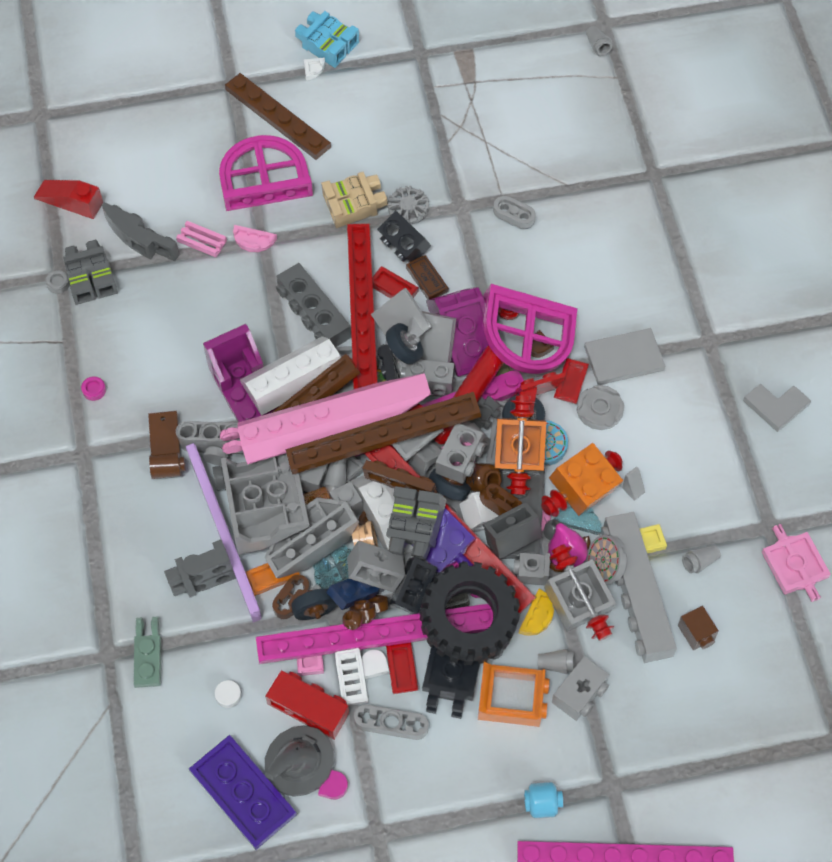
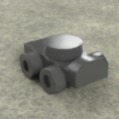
M489 395L486 399L481 397L478 401L481 417L469 421L475 423L480 429L482 427L488 429L492 423L488 420L490 416L497 418L501 412L497 409L500 403Z

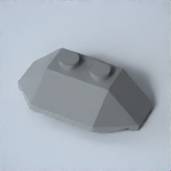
M316 498L306 505L310 527L271 545L266 552L265 559L276 578H282L309 569L349 540L359 524V520L347 501Z

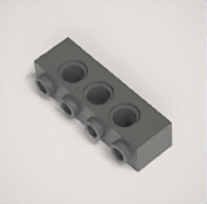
M300 263L295 264L276 276L277 292L282 298L285 297L289 301L288 304L291 310L301 316L303 325L307 330L311 329L313 331L315 339L322 336L330 339L334 347H337L351 338L350 324Z

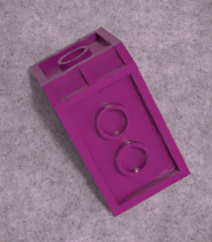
M479 287L467 288L426 300L430 313L456 318L451 360L454 363L457 377L468 374L484 349L489 345L483 327L485 301Z
M247 324L203 343L212 377L237 422L270 414L278 408L276 407L261 415L240 382V379L264 367Z

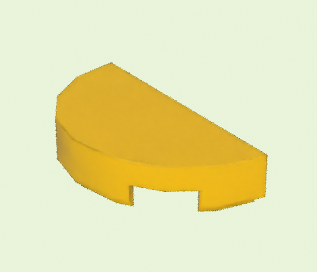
M540 588L535 595L537 598L532 602L518 634L526 636L538 635L545 631L552 622L554 607L547 593Z

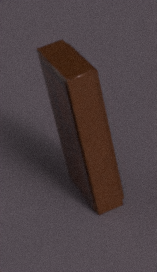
M426 255L406 264L407 271L427 300L448 292V286Z

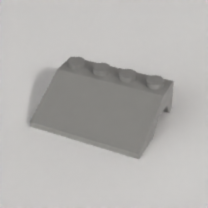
M286 453L251 464H247V462L235 463L226 457L221 458L238 554L263 550L310 527L299 473L292 474Z

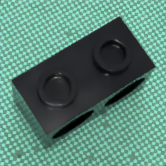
M396 210L377 229L382 235L379 239L388 248L393 246L396 249L394 253L403 262L406 259L412 262L420 258L431 247L426 238ZM399 229L396 235L391 236L394 230ZM410 243H414L411 249L406 250V247Z

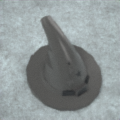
M306 725L291 727L280 733L269 745L265 755V777L268 778L280 793L292 797L308 795L319 789L330 777L334 766V749L329 738L319 729Z

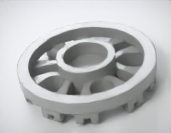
M412 186L399 187L389 196L388 212L391 215L393 209L398 208L400 210L397 212L400 215L402 213L405 214L404 218L410 224L417 223L424 219L428 213L429 201L427 195L421 189L418 190L412 188ZM414 214L416 218L409 219L408 215Z

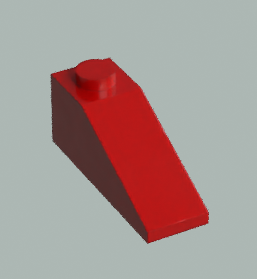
M44 180L34 195L36 200L90 219L95 218L103 204L99 187L80 180Z

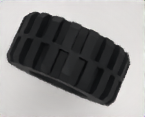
M460 562L457 568L453 565L446 567L444 573L439 572L434 576L433 582L428 584L422 599L420 610L421 630L423 635L428 637L427 643L430 647L435 646L437 654L442 658L444 655L451 657L450 662L456 664L458 660L464 661V665H472L473 661H478L479 664L487 662L490 657L494 659L500 655L502 649H506L519 622L520 613H518L520 604L519 599L514 597L516 591L513 585L508 586L506 584L508 579L503 574L497 576L495 568L489 566L488 570L481 568L482 563L474 562V566H468L467 562ZM460 594H473L481 597L492 609V624L487 630L476 634L457 630L446 617L445 610L448 601Z

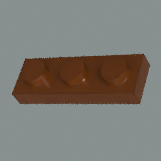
M366 460L363 465L364 476L371 481L392 488L397 486L415 489L418 492L421 490L437 493L435 483L427 477L420 476L418 478L412 476L404 469L398 468L395 470L387 467L386 464L380 461L372 462Z

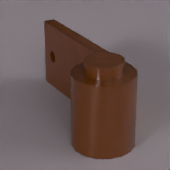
M177 411L148 413L151 478L180 477L182 471H186L185 458L180 457V443L176 435V428L178 426Z

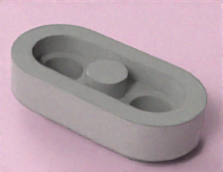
M508 196L498 197L494 201L493 212L498 218L519 228H529L534 224L535 211L532 207Z

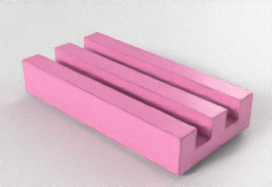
M186 221L185 228L182 227L181 234H178L176 237L177 242L213 257L218 256L227 242L226 236ZM186 236H189V237H192V238H194V239H197L199 242L194 241V240H192V239H190V238H187ZM204 244H209V245H211V246H214V247H216V249L211 248V247H209V246H207V245H204Z

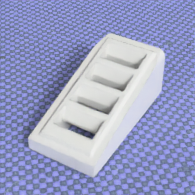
M360 649L335 652L341 698L349 706L368 703ZM356 661V662H353V663L341 664V663H345V662ZM358 669V673L343 675L344 671ZM355 680L360 681V683L345 685L344 683ZM361 690L362 693L346 696V692Z

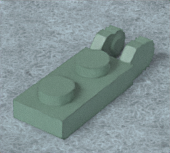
M158 616L152 617V635L143 636V618H136L134 687L161 686Z

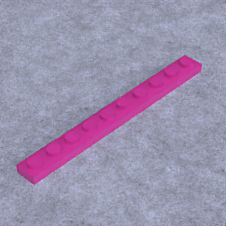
M489 604L445 610L450 624L464 633L483 632L490 627L493 621V612ZM419 613L372 620L370 623L361 624L355 630L347 629L341 624L257 636L256 644L259 664L333 654L338 651L356 648L361 650L427 640L428 637L422 633V621H420Z

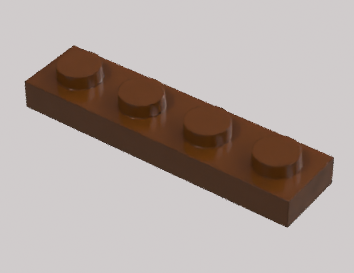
M345 354L273 412L329 397L360 372L352 359Z

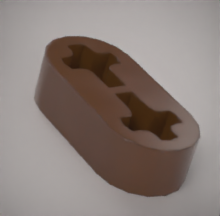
M493 483L482 489L479 495L482 504L499 516L522 504L518 498Z
M292 576L274 598L272 607L274 614L278 618L288 619L294 615L291 603L298 596L310 590L309 581L305 576ZM302 583V584H303V590L298 589V590L295 592V594L293 595V593H294V591H295V590H294V584H295V585H300V584ZM289 600V609L284 608L280 611L279 604L284 605Z

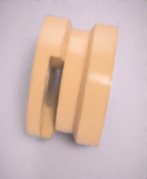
M367 521L365 525L358 524L352 533L354 546L357 541H361L378 547L372 521Z

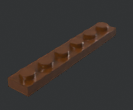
M239 73L225 84L227 92L315 160L331 148L330 141L243 74Z

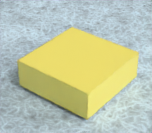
M660 524L640 528L647 554L667 548Z

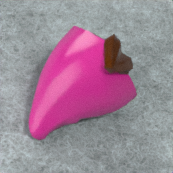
M559 523L556 525L555 533L548 543V553H550V556L553 555L552 550L563 544L566 547L572 546L569 552L570 555L578 557L573 566H579L587 558L591 543L589 536L581 537L576 531L565 526L563 523ZM556 559L551 560L550 569L555 572H564V570H555V566L558 563Z

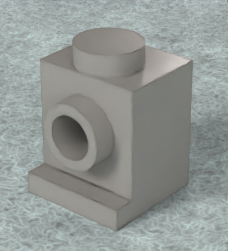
M520 553L519 560H514L513 573L518 574V578L523 584L545 586L549 579L550 553H545V555Z

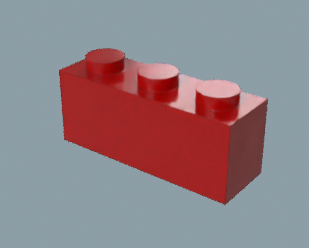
M281 670L265 696L269 706L309 727L319 729L333 740H335L350 714L349 705H347L343 698L337 695L332 697L324 693L325 690L314 683L309 685L303 682L299 675L291 671L286 673Z

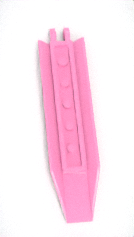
M425 373L371 384L238 422V428L231 427L220 432V439L223 441L233 440L223 444V452L231 454L243 451L247 464L285 454V449L405 413L431 395Z

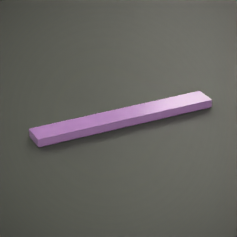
M194 443L187 445L188 456L220 539H222L251 619L253 623L257 622L262 618L260 609L200 455Z

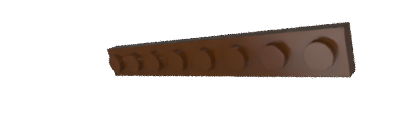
M471 392L285 450L292 474H297L481 417V412L475 394Z

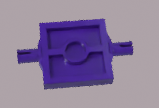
M446 508L443 512L435 548H430L426 558L441 573L446 567L456 562L458 564L460 562H467L468 566H474L464 554L467 547L476 538Z

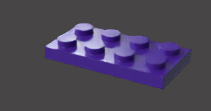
M230 735L188 768L190 773L255 850L297 816V812Z

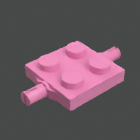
M782 524L774 526L772 530L778 541L774 545L763 548L762 554L783 594L786 595L796 590L805 589L811 602L817 601L821 596L814 585L819 581L829 578L831 574L808 532L797 536H787Z

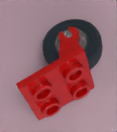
M550 372L543 375V379L535 381L534 378L521 382L519 388L515 390L516 392L504 405L502 418H520L510 413V411L515 409V404L511 400H516V395L531 396L530 401H535V403L530 405V410L535 412V414L524 418L545 420L544 406L536 398V395L555 390L566 377L565 373L556 374V372Z

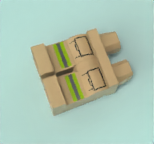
M363 171L357 173V176H349L345 180L330 183V180L321 182L323 197L336 228L365 219L370 215L371 217L378 215L377 209L388 205L384 191L372 193L374 190L381 189L377 174L366 177Z

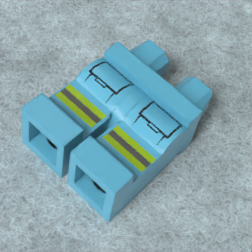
M312 11L307 18V24L310 26L307 28L300 24L295 29V37L302 41V48L306 51L309 50L318 58L325 57V62L334 68L359 43L358 28L353 25L348 27L342 24L337 18L330 16L326 11L321 15Z

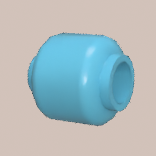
M553 782L531 783L528 790H524L525 810L530 812L533 818L555 817L558 813V807H563L562 791H557L556 785Z

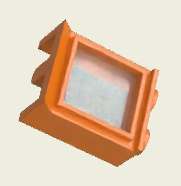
M484 662L478 720L540 727L541 718L546 719L547 703H543V694H548L550 680L545 678V669L536 670L491 665Z

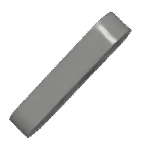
M361 705L354 712L355 725L362 731L413 740H420L428 733V720L422 714L372 705ZM365 713H369L370 718L377 719V714H381L379 719L380 726H376V720L368 719L367 723H362V718L359 716L362 717ZM389 716H394L398 719L399 723L397 727L390 729L384 725V720ZM403 718L406 719L407 725H414L415 721H419L420 726L424 728H419L418 732H413V727L405 725V731H403Z

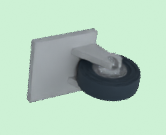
M404 288L371 315L386 336L387 344L394 356L403 363L411 365L423 356V347L419 337L432 326L407 288Z

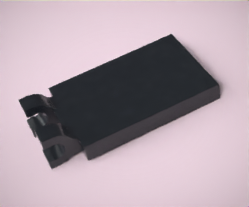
M435 646L431 647L422 691L429 692L426 712L436 714L439 698L453 701L451 717L461 719L465 700L473 701L480 664L478 661H473L472 665H464L462 660H458L457 664L450 662L451 657L444 655L442 658L437 654V648Z

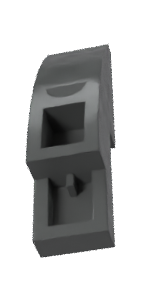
M105 202L102 204L109 226L131 249L149 259H152L155 253L176 261L179 256V250L174 239L168 236H161L150 228L145 229L143 219L135 213H128L117 205H110Z

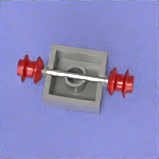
M563 544L552 550L553 555L549 558L550 560L556 559L558 564L555 566V570H564V573L548 579L544 589L566 631L568 632L588 622L586 629H593L594 631L592 639L597 638L598 641L608 638L612 635L611 630L614 629V626L607 625L606 621L609 616L604 614L611 612L616 602L593 559L574 567L573 565L578 557L570 555L569 552L572 546L566 547Z

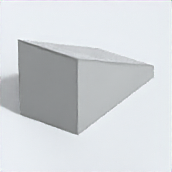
M635 467L625 475L622 487L634 501L645 493L638 467Z

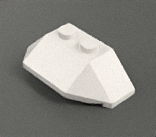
M364 475L351 480L363 501V510L368 521H372L376 535L384 549L389 550L390 539L386 536L387 528H389V520L393 510L395 488L366 479ZM406 543L404 554L412 551L413 546Z

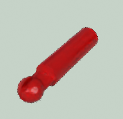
M489 345L484 349L453 398L474 392L478 403L504 363L495 355ZM454 425L443 428L444 431L436 436L434 440L439 444L445 445Z

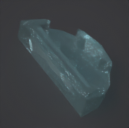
M570 506L565 511H559V515L554 518L569 528L601 536L602 523L591 508L578 516Z

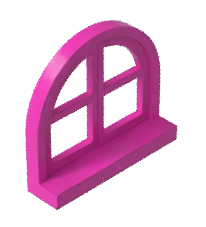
M271 135L246 138L232 146L221 161L219 176L226 211L313 196L312 182L305 158L301 151L286 139ZM262 148L279 150L289 156L291 160L265 164ZM255 150L258 166L232 170L234 163L240 156L248 151ZM290 166L296 167L298 178L269 183L267 170ZM256 172L260 173L261 185L233 189L231 177Z
M490 284L483 294L486 303L483 327L486 340L495 355L511 368L529 374L546 373L559 367L569 356L574 345L578 308ZM498 307L525 314V330L497 323ZM535 318L563 325L561 341L534 334ZM498 330L524 337L521 357L513 353L503 343ZM533 340L559 347L557 352L549 358L530 360Z

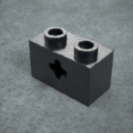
M412 557L406 563L404 568L405 576L394 591L389 604L410 614H418L428 584L432 582L437 567Z

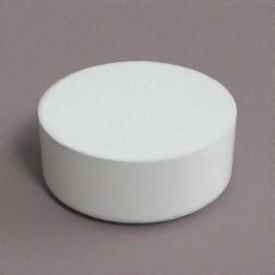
M227 680L218 684L215 689V698L218 704L225 708H231L239 703L241 690L237 683Z

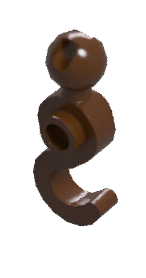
M376 595L369 600L354 602V606L350 607V610L343 615V625L347 629L355 630L361 624L370 623L371 619L376 617V613L388 610L387 596Z

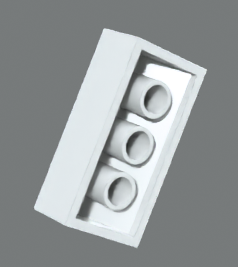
M322 336L240 379V382L259 413L263 415L286 402L339 360L341 356L330 339Z

